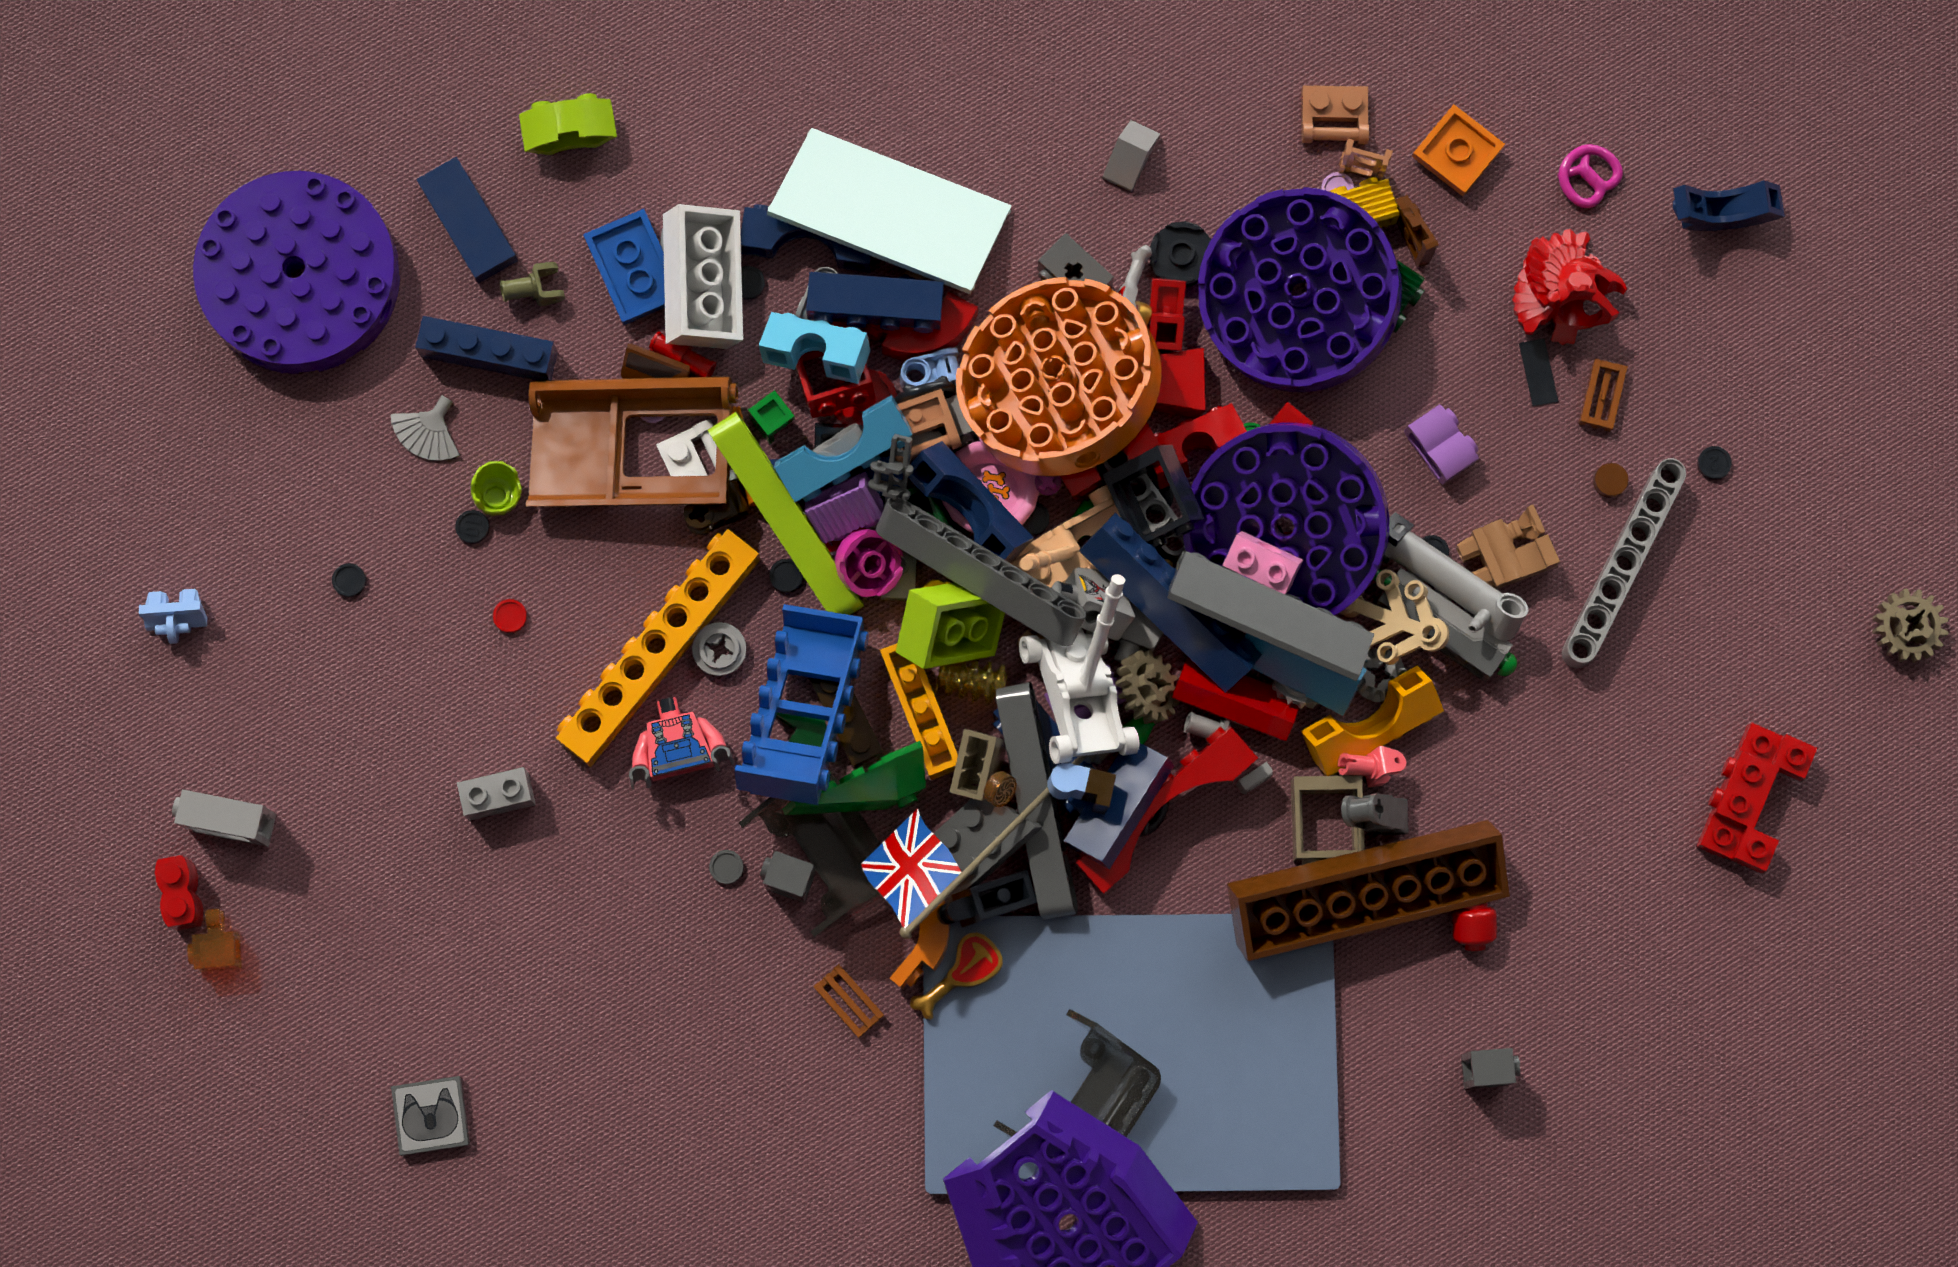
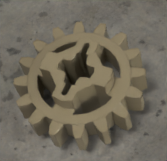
M1903 589L1899 593V597L1892 593L1887 597L1888 603L1883 601L1877 606L1882 613L1874 615L1872 620L1880 623V626L1873 629L1872 633L1881 634L1882 639L1879 640L1877 645L1879 647L1886 644L1889 647L1886 653L1887 656L1897 652L1899 653V662H1903L1910 655L1912 662L1916 663L1921 660V654L1927 659L1934 655L1932 649L1938 650L1943 646V643L1938 638H1944L1948 635V631L1941 628V625L1948 622V618L1939 616L1938 613L1944 607L1942 605L1936 607L1932 605L1933 595L1922 599V590L1918 589L1910 596L1908 589ZM1913 605L1915 606V608L1913 610H1906L1905 608H1899L1898 606ZM1916 616L1912 625L1913 631L1905 635L1909 625L1907 621ZM1914 641L1916 644L1921 643L1922 646L1909 647L1905 646V644Z
M1140 650L1121 660L1123 667L1116 670L1121 679L1116 681L1115 685L1122 688V693L1118 695L1119 699L1127 701L1124 709L1126 711L1133 709L1134 719L1137 720L1143 717L1144 724L1151 722L1156 724L1175 714L1173 707L1178 706L1180 702L1172 698L1175 690L1174 681L1178 678L1176 675H1170V663L1163 665L1162 655L1159 654L1153 657L1152 650L1146 652Z

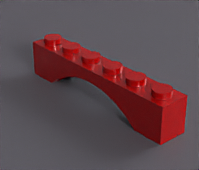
M1221 726L1218 727L1205 739L1209 744L1200 752L1193 749L1180 761L1183 767L1174 775L1170 772L1110 869L1078 853L1080 857L1076 860V863L1103 894L1129 872L1132 854L1139 835L1149 819L1165 803L1178 794L1198 785L1216 781H1233L1258 759L1232 727L1229 726L1225 730Z

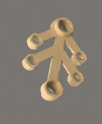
M1391 570L1381 571L1377 575L1376 583L1378 587L1385 591L1392 611L1366 602L1362 595H1360L1350 606L1339 612L1349 618L1361 614L1385 624L1370 631L1375 635L1369 650L1372 646L1404 631L1413 634L1412 637L1396 645L1385 642L1378 647L1377 657L1387 665L1395 664L1400 657L1420 648L1429 652L1438 651L1444 648L1449 641L1448 626L1444 621L1433 616L1427 599V587L1417 580L1410 581L1406 585L1404 590L1405 596L1415 603L1420 622L1410 619L1398 587L1400 583L1399 577ZM1392 576L1391 583L1384 586L1385 579ZM1416 587H1420L1419 594L1413 597V590ZM1435 629L1434 636L1427 639L1430 630ZM1392 649V655L1385 659L1386 651Z

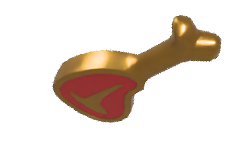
M976 932L965 935L957 946L956 962L947 972L945 978L927 994L913 996L910 1000V1007L913 1010H920L925 1019H933L935 1004L952 989L957 987H974L983 984L999 973L1003 966V957L999 949L983 934Z

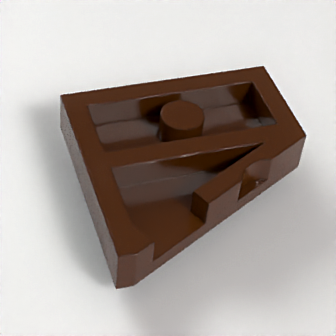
M1408 195L1395 199L1400 214L1397 225L1417 268L1426 265L1431 261L1438 248V241L1421 217L1416 203H1412Z

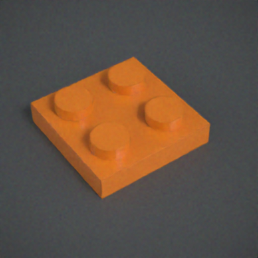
M1453 104L1413 152L1412 157L1461 196H1464L1501 152L1505 143Z

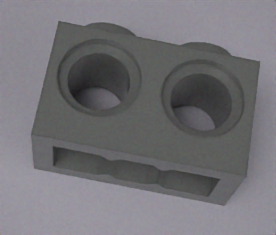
M774 851L772 858L766 857L760 877H762L767 891L805 903L816 874V869L812 863Z
M1513 1048L1470 1051L1461 1054L1464 1089L1507 1086L1516 1083L1515 1076H1520V1061L1518 1055L1513 1056Z

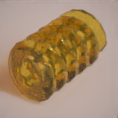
M978 659L973 660L969 667L966 666V661L940 666L935 694L938 693L943 685L946 696L950 697L955 688H957L960 699H964L968 691H971L973 702H977L981 694H984L985 703L990 705L996 696V689L1006 687L1008 675L1006 674L1005 664H1000L996 672H993L991 661H987L984 668L980 669Z

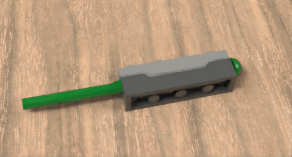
M1400 568L1397 573L1400 580L1398 587L1410 619L1420 622L1415 603L1405 596L1404 590L1410 581L1417 580L1424 584V581L1409 570L1406 572ZM1381 569L1378 570L1375 577L1373 578L1375 582L1377 575L1382 571ZM1392 576L1385 579L1384 586L1391 583ZM1425 585L1428 589L1427 599L1434 618L1444 621L1449 629V641L1444 648L1438 651L1485 683L1490 679L1497 667L1500 668L1497 675L1502 677L1509 676L1515 672L1517 659L1509 652L1513 646L1512 643L1493 637L1487 632L1485 626L1476 633L1470 632L1468 625L1475 615L1464 608L1463 610L1452 603L1450 598L1437 589L1434 591ZM1416 587L1413 590V597L1419 594L1420 587ZM1384 591L1375 605L1392 611ZM1435 629L1430 630L1427 639L1434 636Z

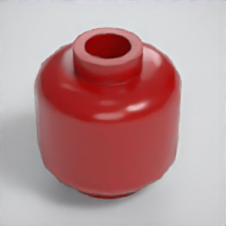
M1488 902L1453 911V939L1460 944H1464L1465 950L1482 951L1486 949V944L1496 940L1497 912L1488 905Z

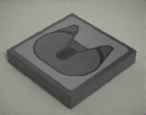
M461 1076L391 1086L400 1156L470 1145Z

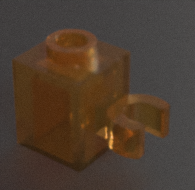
M220 909L206 910L205 916L208 933L192 935V944L187 946L189 964H193L194 970L200 972L242 968L240 934L234 931L224 932V911H220Z

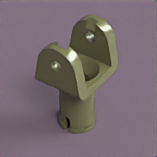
M556 262L536 263L528 277L500 281L503 301L507 302L531 296L533 299H536L538 306H546L563 301L565 299L563 290L542 291L539 279L540 277L557 273L558 264Z

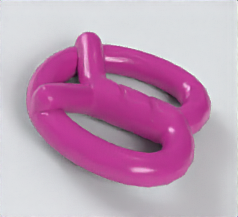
M1587 144L1575 148L1564 158L1557 175L1563 193L1573 204L1581 208H1591L1601 202L1606 191L1612 190L1621 182L1623 169L1619 160L1609 150L1598 145ZM1591 154L1601 157L1610 165L1613 175L1609 180L1604 181L1589 166ZM1581 157L1580 164L1577 165V166L1571 167L1572 164H1573L1578 158ZM1580 175L1595 190L1594 195L1590 198H1583L1578 195L1572 188L1569 177Z

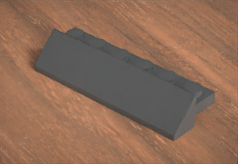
M1182 551L1177 562L1175 575L1169 586L1168 599L1355 681L1360 676L1375 635L1365 630L1358 623L1347 622L1337 618L1324 608L1312 607L1303 603L1300 598L1294 595L1278 592L1229 568L1212 563L1205 556L1194 552Z

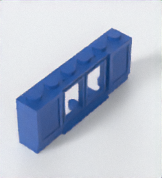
M784 604L782 609L784 627L782 631L777 630L776 654L774 658H769L767 662L768 681L766 686H760L758 714L752 713L750 720L751 738L749 742L744 741L742 746L743 765H736L734 770L737 790L748 791L750 794L818 805L822 790L827 791L829 786L830 762H835L838 752V742H835L837 734H843L846 714H843L845 706H851L854 687L851 686L853 678L858 679L861 670V659L859 657L861 651L865 652L867 649L869 632L864 631L863 617ZM788 674L839 682L833 707L829 708L781 700ZM777 712L828 721L822 746L817 747L770 739Z

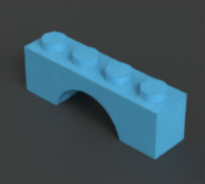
M892 395L863 411L864 428L857 444L849 451L836 456H825L813 452L804 445L775 462L774 468L794 502L802 498L804 502L810 501L822 493L820 488L831 481L833 485H837L851 476L849 471L859 465L864 469L869 467L872 462L880 460L879 454L891 448L894 434L907 437L913 435L912 428ZM897 442L899 449L905 446V442Z

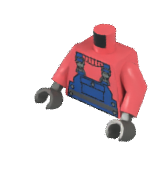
M665 698L657 701L660 719L648 722L647 730L643 731L638 738L632 755V769L629 771L631 789H635V783L639 780H644L646 788H650V777L654 782L715 767L717 771H720L719 763L722 760H730L732 765L735 764V760L730 749L726 746L722 734L707 719L696 718L694 712L680 714L677 698Z

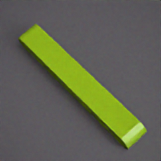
M734 412L708 429L713 441L825 610L851 615L864 607L859 595L847 589L839 579L834 557L822 542L797 501L794 502L774 466L740 415Z

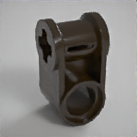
M731 481L729 482V499L727 504L686 505L683 515L690 532L695 535H705L724 525L743 519L751 511L737 482ZM700 511L704 515L705 521L699 523L695 519L694 513Z

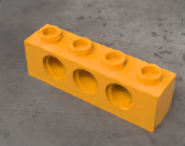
M896 643L880 651L915 741H920L923 746L924 764L931 780L955 771L958 754L925 670L897 654Z

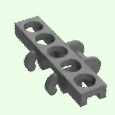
M894 434L891 441L889 463L878 460L870 464V468L874 471V479L868 482V486L873 490L883 492L882 496H885L884 507L889 498H901L903 500L910 498L911 493L907 489L908 476L913 474V466L910 465L913 440L911 437ZM898 441L905 442L904 451L897 447ZM895 456H902L903 463L895 461ZM881 473L889 475L888 482L881 480ZM903 473L904 479H897L893 474L899 475Z

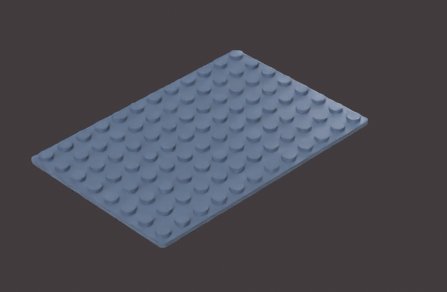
M1232 914L1078 915L1043 920L1041 916H996L963 928L960 921L950 924L948 948L939 967L934 972L925 963L923 964L925 995L943 980L947 972L953 967L956 962L959 941L969 933L978 932L985 935L995 944L1003 957V966L992 979L974 987H957L952 989L935 1004L933 1019L924 1018L925 1189L929 1194H947L943 1178L969 1157L977 1165L1031 1121L1025 1111L1051 1090L1138 1144L1174 1191L1335 1190L1339 1188L1340 1154L1333 940L1247 961L1236 945ZM1032 1162L1023 1164L1019 1169V1177L1026 1179L1032 1176L1035 1171V1164Z

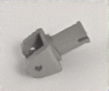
M1190 712L1185 721L1184 732L1207 738L1220 726L1224 730L1229 725L1246 730L1249 727L1224 717L1215 721Z

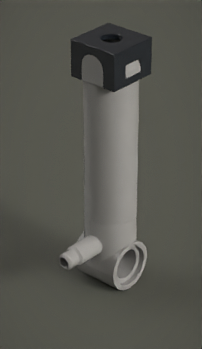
M1395 512L1390 517L1389 539L1383 562L1387 564L1393 559L1475 615L1468 625L1470 632L1476 633L1485 626L1487 632L1497 639L1505 641L1514 638L1528 613L1526 602L1515 594L1501 593L1411 532L1414 524Z

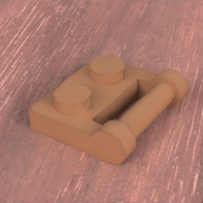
M1303 85L1301 89L1302 143L1312 144L1313 140L1347 141V139L1357 141V144L1368 145V86ZM1313 121L1357 122V128L1313 127Z
M942 389L898 404L912 428L913 435L910 437L944 426L946 435L912 446L910 461L915 460L922 450L941 441L948 448L951 447L952 450L962 447ZM895 456V461L903 463V457Z

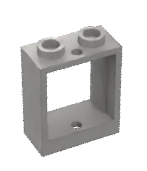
M182 789L181 796L176 797L172 808V817H175L174 823L188 831L269 847L276 813L263 805Z

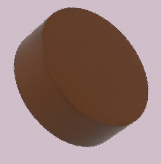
M1616 463L1602 465L1593 477L1595 490L1607 498L1619 496L1626 489L1629 481L1626 470Z

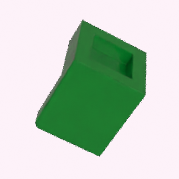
M775 390L748 409L750 421L769 445L775 441L774 434L795 420L794 414Z

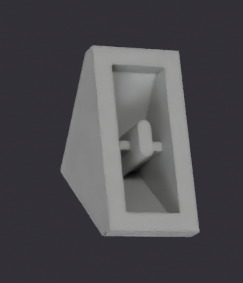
M1130 120L1117 139L1102 179L1132 192L1160 133Z

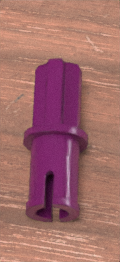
M1037 475L1035 477L1036 489L1043 495H1053L1061 487V477Z

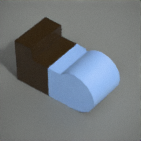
M1062 763L1053 769L1047 781V787L1055 798L1067 799L1073 797L1092 802L1091 812L1105 815L1110 807L1116 774L1070 763Z

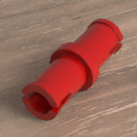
M660 331L654 335L650 342V351L689 365L690 372L699 377H711L716 369V362L692 350V346L666 344V335Z

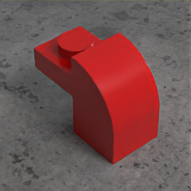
M1152 278L1149 303L1152 312L1147 327L1158 349L1182 351L1185 321L1183 307L1186 281Z

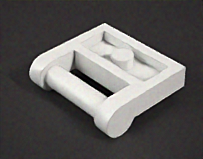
M711 420L702 421L693 428L656 444L670 476H708L692 443L700 438L716 469L717 445L708 432V429L713 427ZM730 469V482H737L739 480L737 475Z

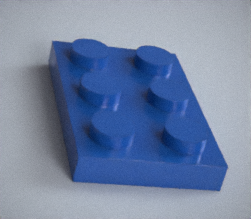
M644 209L583 234L623 326L665 308L664 252Z

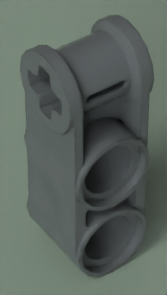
M1379 793L1366 795L1362 798L1356 796H1345L1343 798L1341 806L1342 818L1348 827L1363 829L1365 832H1377L1379 835H1405L1409 833L1408 799L1394 798L1392 795Z

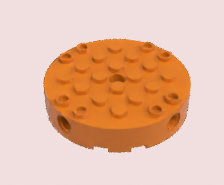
M1067 277L1038 281L1024 286L1001 299L988 310L990 315L979 327L974 326L962 348L964 355L960 368H957L956 392L959 406L965 420L982 445L997 460L1010 468L1038 476L1069 475L1093 468L1125 448L1144 427L1154 409L1161 384V360L1157 345L1136 307L1126 297L1113 291L1108 285L1086 278L1085 281L1068 280Z

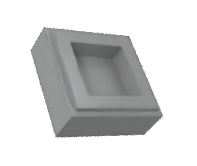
M1265 762L1241 778L1236 786L1242 795L1247 794L1268 780L1273 775V770Z

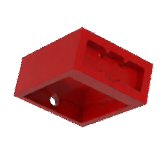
M833 322L832 324L843 328L849 327L845 322ZM810 351L803 354L798 360L795 369L812 419L819 416H830L838 410L851 406L859 407L868 401L876 399L873 383L866 364L860 378L861 381L858 384L852 383L814 395L803 362L823 356L824 353Z

